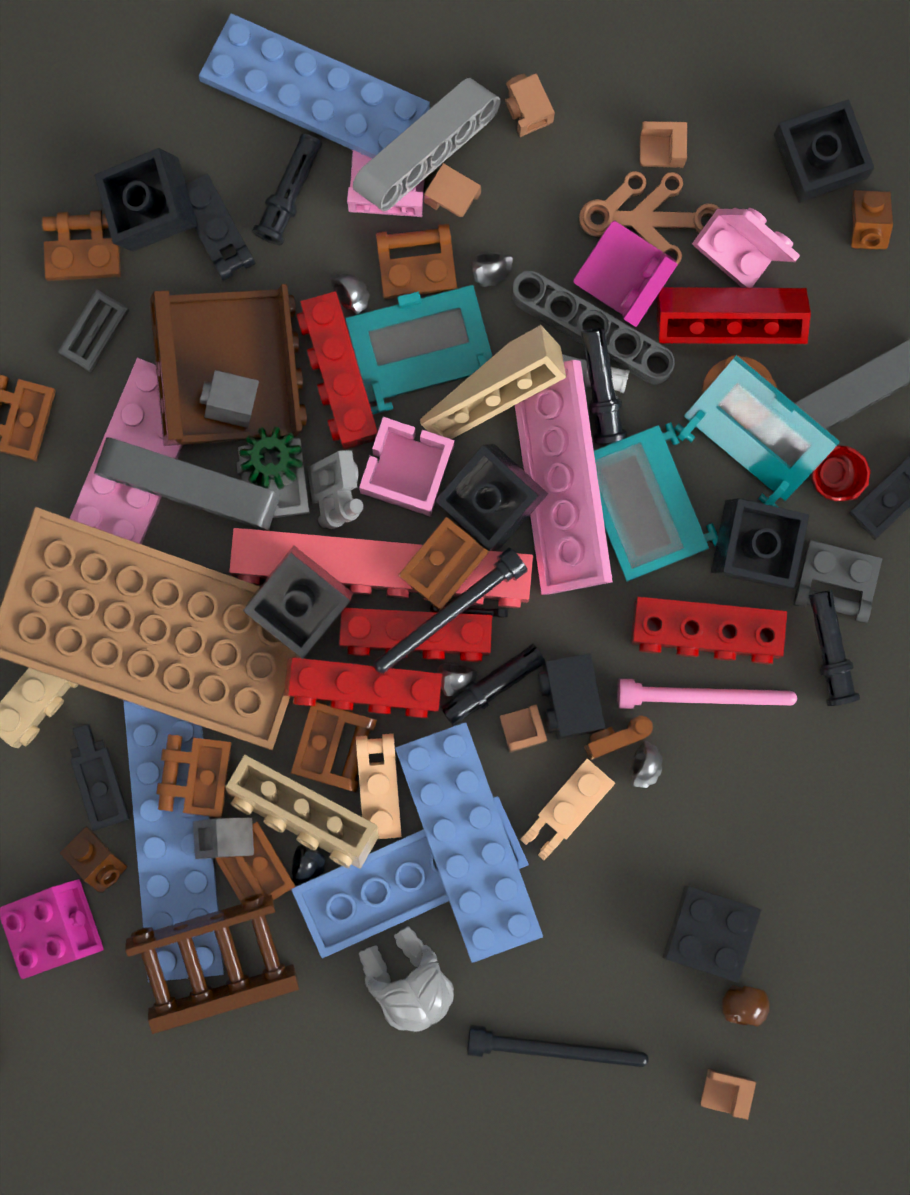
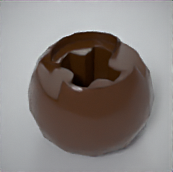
M732 985L725 992L722 999L724 1017L732 1023L747 1026L750 1024L758 1027L766 1020L770 1011L768 996L761 989Z

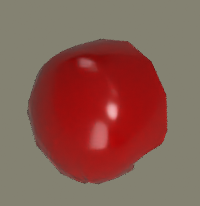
M837 445L810 474V479L815 491L826 499L832 501L854 500L868 486L870 468L866 458L856 449Z

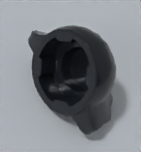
M299 845L296 848L292 862L293 882L296 886H299L319 877L325 871L324 855L319 850H312L304 845Z

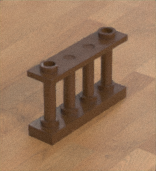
M263 894L251 895L241 900L239 905L157 930H153L152 927L142 928L133 932L131 937L126 939L125 951L127 957L141 953L156 1000L153 1004L154 1007L148 1008V1022L152 1034L299 990L294 965L285 967L284 964H280L265 915L275 912L272 895L263 897ZM251 920L265 965L263 974L250 978L248 975L243 974L229 926ZM212 931L215 933L229 980L226 982L227 985L213 989L211 986H207L192 937ZM175 942L178 943L193 990L190 992V996L177 1000L175 997L170 996L156 952V948Z

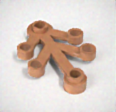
M637 171L630 172L625 177L624 183L605 201L599 199L591 200L582 207L579 222L587 234L595 237L602 236L611 221H617L624 227H632L644 240L662 252H674L677 256L676 262L678 265L682 259L681 250L675 245H670L654 227L695 228L700 233L704 228L701 218L704 216L712 217L715 211L720 209L714 204H704L698 208L696 213L654 212L668 197L677 196L682 190L683 180L681 176L670 172L663 176L660 185L634 210L617 211L630 196H638L645 190L646 178ZM632 178H637L641 181L642 186L639 189H632L629 187L628 181ZM668 179H673L678 183V188L669 190L666 188L665 182ZM599 213L603 215L604 222L596 225L591 221V216Z

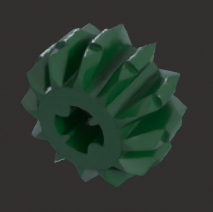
M275 426L273 428L271 437H267L265 429L261 427L258 429L261 440L257 442L250 435L246 437V442L253 449H240L239 454L241 457L251 460L242 463L240 468L242 472L254 470L248 478L251 484L256 483L263 477L261 483L263 488L269 489L271 480H275L277 488L281 490L284 488L281 477L285 475L292 482L297 479L294 472L289 468H302L303 462L301 460L291 458L299 455L302 449L300 445L289 447L294 440L293 434L288 433L279 440L281 435L279 427ZM276 451L280 453L277 454L279 460L277 465L269 463L265 466L262 464L266 462L263 457L264 453L268 452L271 455Z

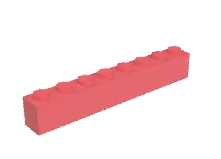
M241 528L233 529L229 573L231 576L238 577V579L251 584L260 585V579H267L291 548L296 546L340 583L350 587L349 590L353 594L371 595L372 589L387 590L386 596L409 598V592L418 593L398 575L423 545ZM489 551L488 555L454 596L461 595L495 568L493 564L498 561L497 556L503 552ZM517 553L528 571L516 581L513 579L508 582L502 581L473 605H483L484 599L499 600L498 606L506 608H520L521 602L528 603L533 555Z

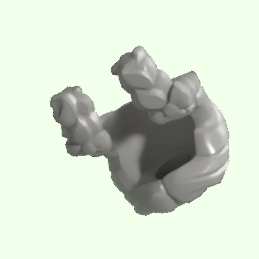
M407 926L394 935L397 946L410 958V962L415 967H418L406 979L390 983L391 979L390 975L386 972V963L382 960L376 945L361 950L359 956L366 975L365 985L381 1005L387 1022L398 1030L418 1032L430 1027L431 1024L437 1023L446 1015L449 1006L453 1002L454 988L452 982L440 971L436 954L428 945H423V941L417 938L416 933Z

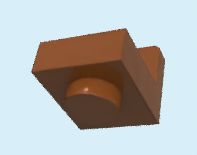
M854 190L852 197L853 232L851 247L887 249L893 227L891 192Z

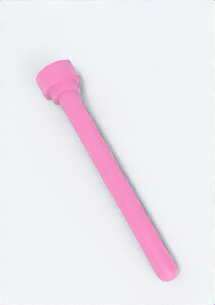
M618 679L617 706L619 709H634V705H641L642 702L791 706L797 701L795 692L784 690L642 687V683H635L634 679Z

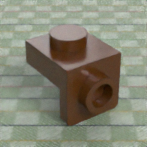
M87 826L60 852L77 874L99 893L104 892L109 886L113 885L127 868L123 861L116 857Z

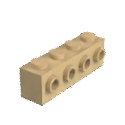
M28 668L0 702V738L11 747L19 749L22 744L26 747L39 733L40 729L37 726L46 715L48 717L53 716L64 702L61 697L71 686L76 688L78 684Z
M244 755L226 785L229 799L232 800L231 805L247 815H250L252 811L265 818L263 822L267 826L278 832L283 833L286 829L298 835L296 840L309 849L316 850L320 847L331 853L329 856L331 860L345 868H349L352 864L361 869L379 838L376 824Z

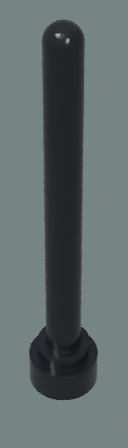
M510 547L497 556L498 561L493 564L495 568L379 657L374 662V669L379 673L386 672L502 581L508 582L511 579L516 581L528 571L524 562Z
M470 1025L468 1035V1056L483 1057V1053L490 1054L492 1050L635 1067H645L649 1062V1057L644 1052L495 1036L493 1031H486L484 1026Z

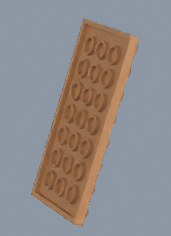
M37 507L33 509L0 604V658L273 750L290 697L284 696L287 660L292 657H301L243 611L247 602L260 586Z

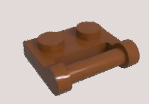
M449 224L438 225V229L387 235V231L376 232L384 300L418 291L420 295L457 289ZM440 243L441 253L390 259L389 249Z
M316 702V706H310L291 774L356 792L359 781H356L358 774L356 736H367L368 738L370 730H375L377 720L345 710L334 709L331 706ZM345 723L356 726L342 776L332 774L331 770Z

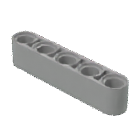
M466 78L364 165L353 181V190L381 210H389L493 119L500 107V98L473 79Z

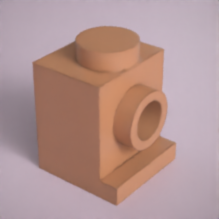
M536 73L529 77L526 74H520L506 82L509 90V98L505 99L506 105L514 120L520 119L517 126V132L520 137L553 123L555 112Z

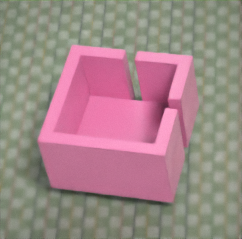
M383 417L372 448L373 455L380 458L377 461L376 457H369L359 486L360 493L431 517L436 503L435 500L438 497L454 449L455 440L422 430L420 442L414 440L416 434L415 427Z

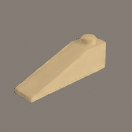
M542 325L512 340L420 419L421 425L428 432L453 439L566 378L561 346Z

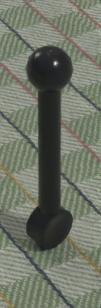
M432 604L430 606V612L440 611L435 605ZM467 608L461 614L492 615L493 617L507 618L508 610Z

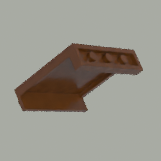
M282 284L278 289L184 295H169V290L153 292L149 301L164 446L244 441L248 435L252 436L255 440H259L261 438L258 429L261 427L265 429L267 437L272 436V430L275 426L281 430L280 438H283L288 433L296 437L302 431V426H306L307 415L305 405L299 404L298 390H302L303 376L301 368H296L294 353L299 352V337L297 331H292L291 317L295 316V299L293 295H288L287 284ZM215 370L259 381L248 428L204 417L206 405L200 403L204 382L212 383Z

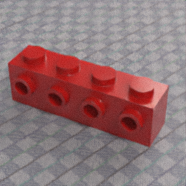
M663 287L658 294L656 321L659 343L808 344L811 310L807 288Z
M337 292L300 301L303 312L296 314L302 335L310 334L313 344L312 348L306 350L312 370L320 369L324 383L317 384L323 406L330 404L334 418L327 420L333 441L341 440L343 450L375 441L378 431Z
M637 597L634 603L631 644L639 645V651L646 653H661L662 647L677 649L676 655L698 657L699 651L714 652L713 659L736 661V655L751 656L752 663L773 664L774 658L779 659L784 655L787 611Z
M344 608L341 611L340 647L341 649H348L347 655L370 656V650L385 651L386 653L437 612ZM460 614L412 652L423 653V659L445 660V654H460L461 661L481 662L483 656H490L492 615Z
M292 657L287 660L284 696L294 697L293 704L316 706V700L331 701V708L353 710L354 704L368 705V712L390 714L392 707L406 709L405 716L428 718V711H439L442 674L395 668L379 673L374 669V666Z

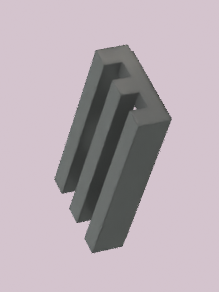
M96 289L58 350V353L91 373L129 312V309ZM100 301L105 303L104 308L76 353L70 351ZM113 309L117 310L88 359L85 360L83 358L111 311Z

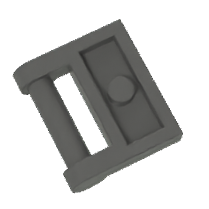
M810 540L805 553L794 605L803 608L806 605L811 606L808 595L817 593L810 590L812 581L861 593L859 602L833 596L836 612L854 616L855 621L867 623L872 609V601L883 558Z

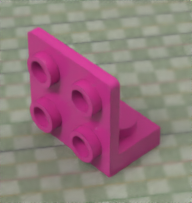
M613 220L573 281L577 286L622 314L624 320L637 327L678 264L675 259Z
M80 879L51 887L0 907V919L21 979L104 950Z

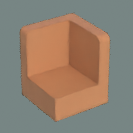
M643 122L640 130V165L642 167L684 168L687 160V122Z
M443 163L424 193V203L435 210L442 206L458 217H463L473 200H477L480 196L481 185Z
M537 704L499 716L509 753L547 741Z
M708 1069L700 1104L702 1107L730 1113L734 1117L748 1120L756 1082L753 1079Z

